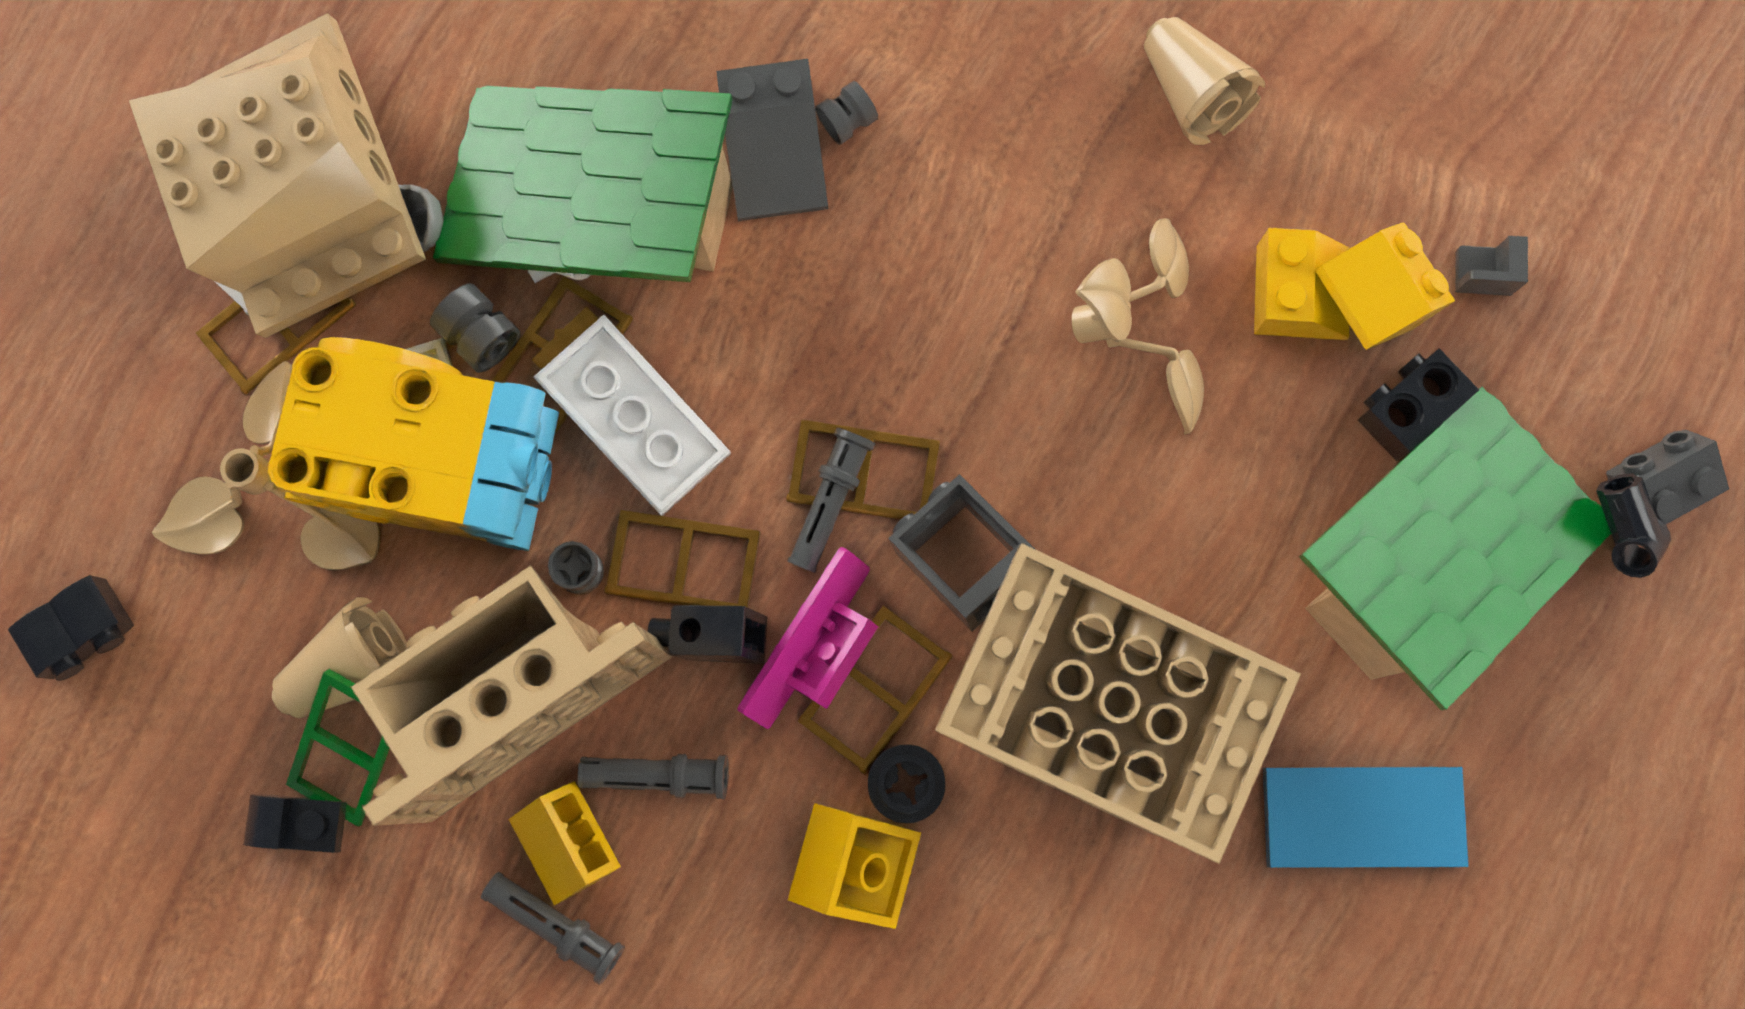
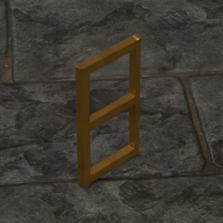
M563 276L492 381L505 383L532 343L541 349L549 343V341L539 336L538 333L567 291H570L617 320L619 323L616 328L622 335L633 321V317L630 314L623 313ZM562 408L559 410L555 435L569 416Z
M349 297L340 301L341 304L299 338L289 327L279 331L290 345L248 380L212 338L215 332L244 310L236 301L205 324L195 334L238 384L240 391L247 395L274 368L284 361H289L354 308L356 303Z
M801 419L790 489L786 496L787 502L812 506L815 496L799 494L809 432L834 435L836 428H841L872 442L929 450L920 509L928 503L933 489L940 445L939 440ZM868 451L859 471L858 479L860 483L858 488H856L854 502L844 501L841 510L900 520L910 513L916 514L917 512L864 504L872 451Z
M620 510L609 576L604 592L605 594L676 605L745 606L749 608L748 604L760 531ZM629 522L683 530L672 594L618 586ZM694 532L748 540L738 604L683 596Z
M885 606L880 609L872 620L878 626L877 630L886 620L939 660L905 705L855 667L852 668L848 674L851 678L899 713L864 760L811 720L821 707L816 702L812 701L798 719L800 724L859 767V771L863 774H867L874 761L881 755L953 657L949 651L941 649Z

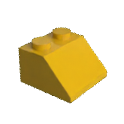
M1404 222L1380 230L1315 270L1365 350L1413 330L1455 302L1449 292L1446 278L1440 271L1434 269L1423 252L1420 238L1416 233L1408 229Z
M1268 228L1257 245L1254 334L1347 340L1349 338L1350 325L1315 270L1350 248L1316 230Z
M814 803L787 900L825 915L896 929L921 832Z

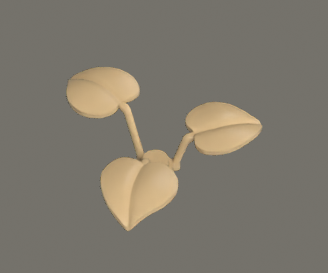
M1163 218L1155 222L1149 239L1151 261L1158 274L1155 281L1131 292L1130 280L1121 261L1114 258L1101 262L1087 275L1075 292L1088 305L1074 308L1072 312V328L1076 339L1080 343L1106 340L1109 348L1121 346L1166 356L1170 361L1166 368L1169 392L1184 427V434H1190L1197 423L1204 399L1203 376L1195 356L1188 349L1178 353L1175 348L1126 338L1132 325L1131 301L1160 290L1164 285L1169 296L1176 298L1183 294L1188 283L1189 263L1184 244L1170 220Z
M282 362L261 381L250 397L244 411L243 429L246 437L256 444L268 445L263 447L253 445L250 447V450L243 448L234 449L226 454L220 466V473L225 482L217 478L205 476L198 477L185 484L173 497L163 518L153 529L152 534L155 538L170 547L188 553L215 554L231 547L243 533L244 521L240 513L235 509L242 504L240 490L252 495L261 494L267 490L284 499L286 491L277 487L271 481L268 474L269 461L263 458V456L272 453L292 372V365L290 363ZM286 500L314 517L304 525L301 532L303 552L313 564L328 570H344L371 563L377 556L380 545L378 523L353 518L345 514L329 512L321 508L319 510L313 506Z

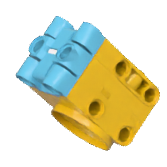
M341 337L323 338L320 340L318 348H309L302 351L293 362L281 417L268 463V474L271 481L277 487L286 491L284 499L292 502L319 507L329 512L345 514L370 522L403 525L487 541L488 543L511 549L529 551L538 508L527 504L539 505L540 502H544L546 499L552 474V462L547 455L551 453L559 412L543 406L546 393L537 388L516 383H499L462 376L458 369L440 360L386 344Z

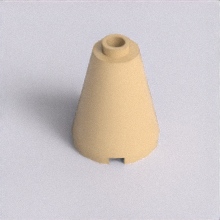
M1179 17L1162 18L1149 28L1146 34L1144 50L1183 134L1193 144L1204 145L1210 143L1211 141L1207 135L1217 130L1223 136L1228 134L1242 123L1258 105L1261 97L1256 91L1258 86L1265 88V81L1254 68Z
M357 597L347 603L274 678L272 700L275 706L282 713L290 714L295 718L309 716L323 672L327 669H331L350 681L358 683L409 648L407 641L391 616L384 609L374 613L366 606L373 602L368 598ZM332 687L325 710L354 701V699Z

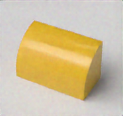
M575 781L538 797L509 818L516 835L554 906L621 867Z

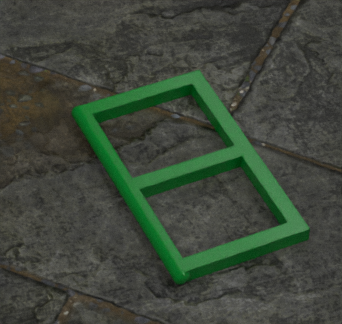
M327 669L323 672L286 785L309 799L343 802L302 778L314 740L369 771L356 809L348 804L346 806L345 820L355 826H361L366 816L362 807L371 802L374 794L373 790L378 783L390 747L382 736L376 755L372 757L320 727L332 687L360 702L351 688L356 683L331 669Z

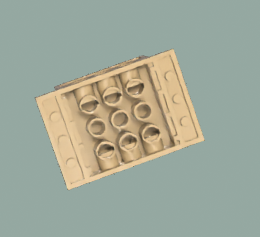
M328 13L186 87L129 100L186 269L241 292L257 335L267 338L426 260L337 20Z
M1021 543L935 731L1131 825L1167 839L1220 864L1301 674Z
M529 566L481 600L478 596H474L459 604L451 612L454 618L438 629L430 626L413 635L407 641L409 646L407 650L351 687L408 775L406 778L402 774L395 775L376 787L373 793L377 798L362 807L374 826L430 823L435 821L672 658L668 649L663 647L655 636L634 622L625 627L623 622L617 623L602 634H599L595 628L580 621L565 609L535 570Z

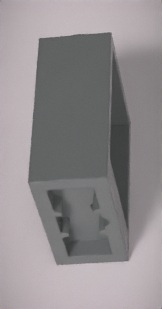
M960 474L950 483L944 482L935 488L929 496L928 503L916 514L910 513L904 516L896 524L893 534L888 538L896 554L971 632L985 621L1018 546L1022 543L1035 549ZM966 507L1010 553L959 597L916 551Z

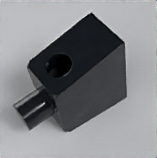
M676 605L671 609V619L652 618L649 622L648 632L655 636L663 647L669 648L671 656L691 661L765 664L768 617L748 607Z

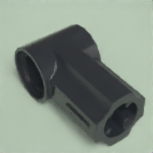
M1634 473L1616 475L1608 481L1601 482L1596 489L1615 543L1611 553L1612 562L1625 575L1636 578L1646 577L1657 568L1670 544L1671 534L1667 526L1656 517L1643 477H1637Z

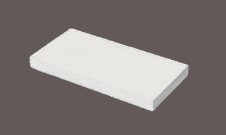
M602 315L534 376L535 380L661 516L667 513L731 454V451L605 315Z

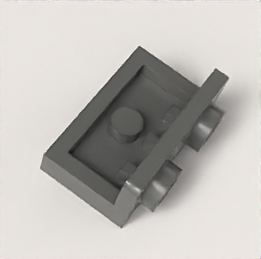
M1679 430L1667 434L1661 442L1641 453L1627 456L1621 464L1606 472L1608 480L1616 475L1634 473L1637 477H1643L1656 517L1665 525L1729 490L1717 442L1689 430Z

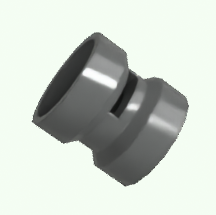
M852 81L843 87L840 96L834 100L827 98L815 106L822 125L839 145L852 138L853 131L858 127H868L878 120V113L873 102L856 81Z
M574 541L562 543L554 549L549 557V575L556 584L570 593L578 595L590 593L599 586L603 579V562L595 552L583 543Z

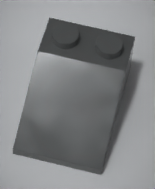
M808 59L716 71L719 93H731L733 100L725 138L738 221L829 209Z

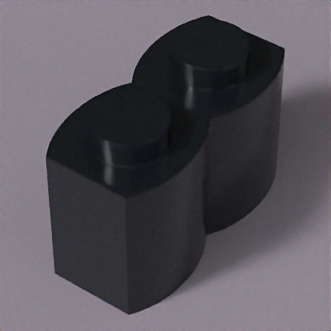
M89 575L66 587L48 603L21 617L8 631L36 678L62 681L79 673L84 668L82 662L88 659L94 652L98 654L106 653L122 644L125 640L123 635L134 624L105 578Z

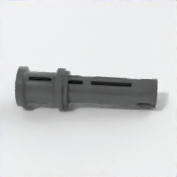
M836 428L834 435L837 437L827 464L820 466L819 477L823 480L805 519L792 554L787 562L813 573L817 571L816 567L833 531L834 524L848 491H854L855 487L858 488L860 480L857 476L868 451H873L876 445L862 436L841 428Z
M686 754L673 756L672 760L607 759L582 756L580 759L581 763L578 766V785L580 788L670 791V794L675 795L676 798H684L687 793L715 794L717 799L725 800L728 791L729 761L727 755H719L717 760L688 759Z
M497 872L491 878L482 892L481 899L488 901L522 926L527 927L557 947L556 954H558L559 959L564 962L569 959L593 974V981L599 985L610 975L625 949L623 944L617 942L613 945L592 931L590 923L585 919L572 921L540 898L504 877L501 872ZM514 900L519 901L526 907L530 908L531 910L545 918L547 921H540L539 919H537L521 907L514 904ZM556 928H560L561 930L565 931L566 933L564 934V936L555 931ZM583 947H589L590 949L601 955V957H595L588 951L584 950Z

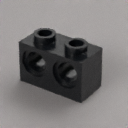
M1440 348L1427 359L1418 353L1398 371L1403 378L1401 382L1392 390L1384 383L1363 402L1369 410L1358 421L1396 461L1410 453L1479 391L1472 381ZM1423 377L1431 378L1438 384L1440 389L1439 396L1432 395L1426 391L1423 385ZM1389 407L1397 408L1404 414L1406 418L1405 427L1398 426L1391 421L1388 414Z

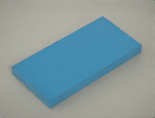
M1462 767L1263 768L1267 867H1469Z

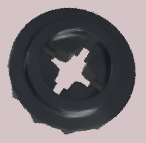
M905 744L887 749L874 761L868 775V792L873 805L883 816L898 823H915L926 819L939 807L945 793V775L940 763L929 751L915 745ZM898 763H901L903 770L906 769L909 776L916 774L918 776L926 774L927 776L926 779L921 780V783L914 787L916 793L914 797L917 802L912 805L910 798H907L904 792L886 793V790L891 788L892 784L899 781L897 775L899 771L896 766Z

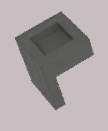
M1508 236L1496 248L1460 246L1456 250V293L1511 296L1528 282V237Z

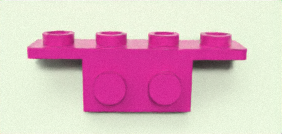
M843 547L838 549L738 705L737 710L766 729L773 725L794 690L827 709L878 628L871 620L847 607L870 572V567L852 552Z

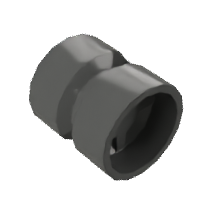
M466 284L452 291L439 303L430 318V326L450 346L457 345V353L477 373L493 368L511 352L520 338V330L501 311L492 313L493 303L474 284Z

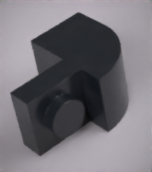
M250 794L243 845L267 849L341 852L347 802Z

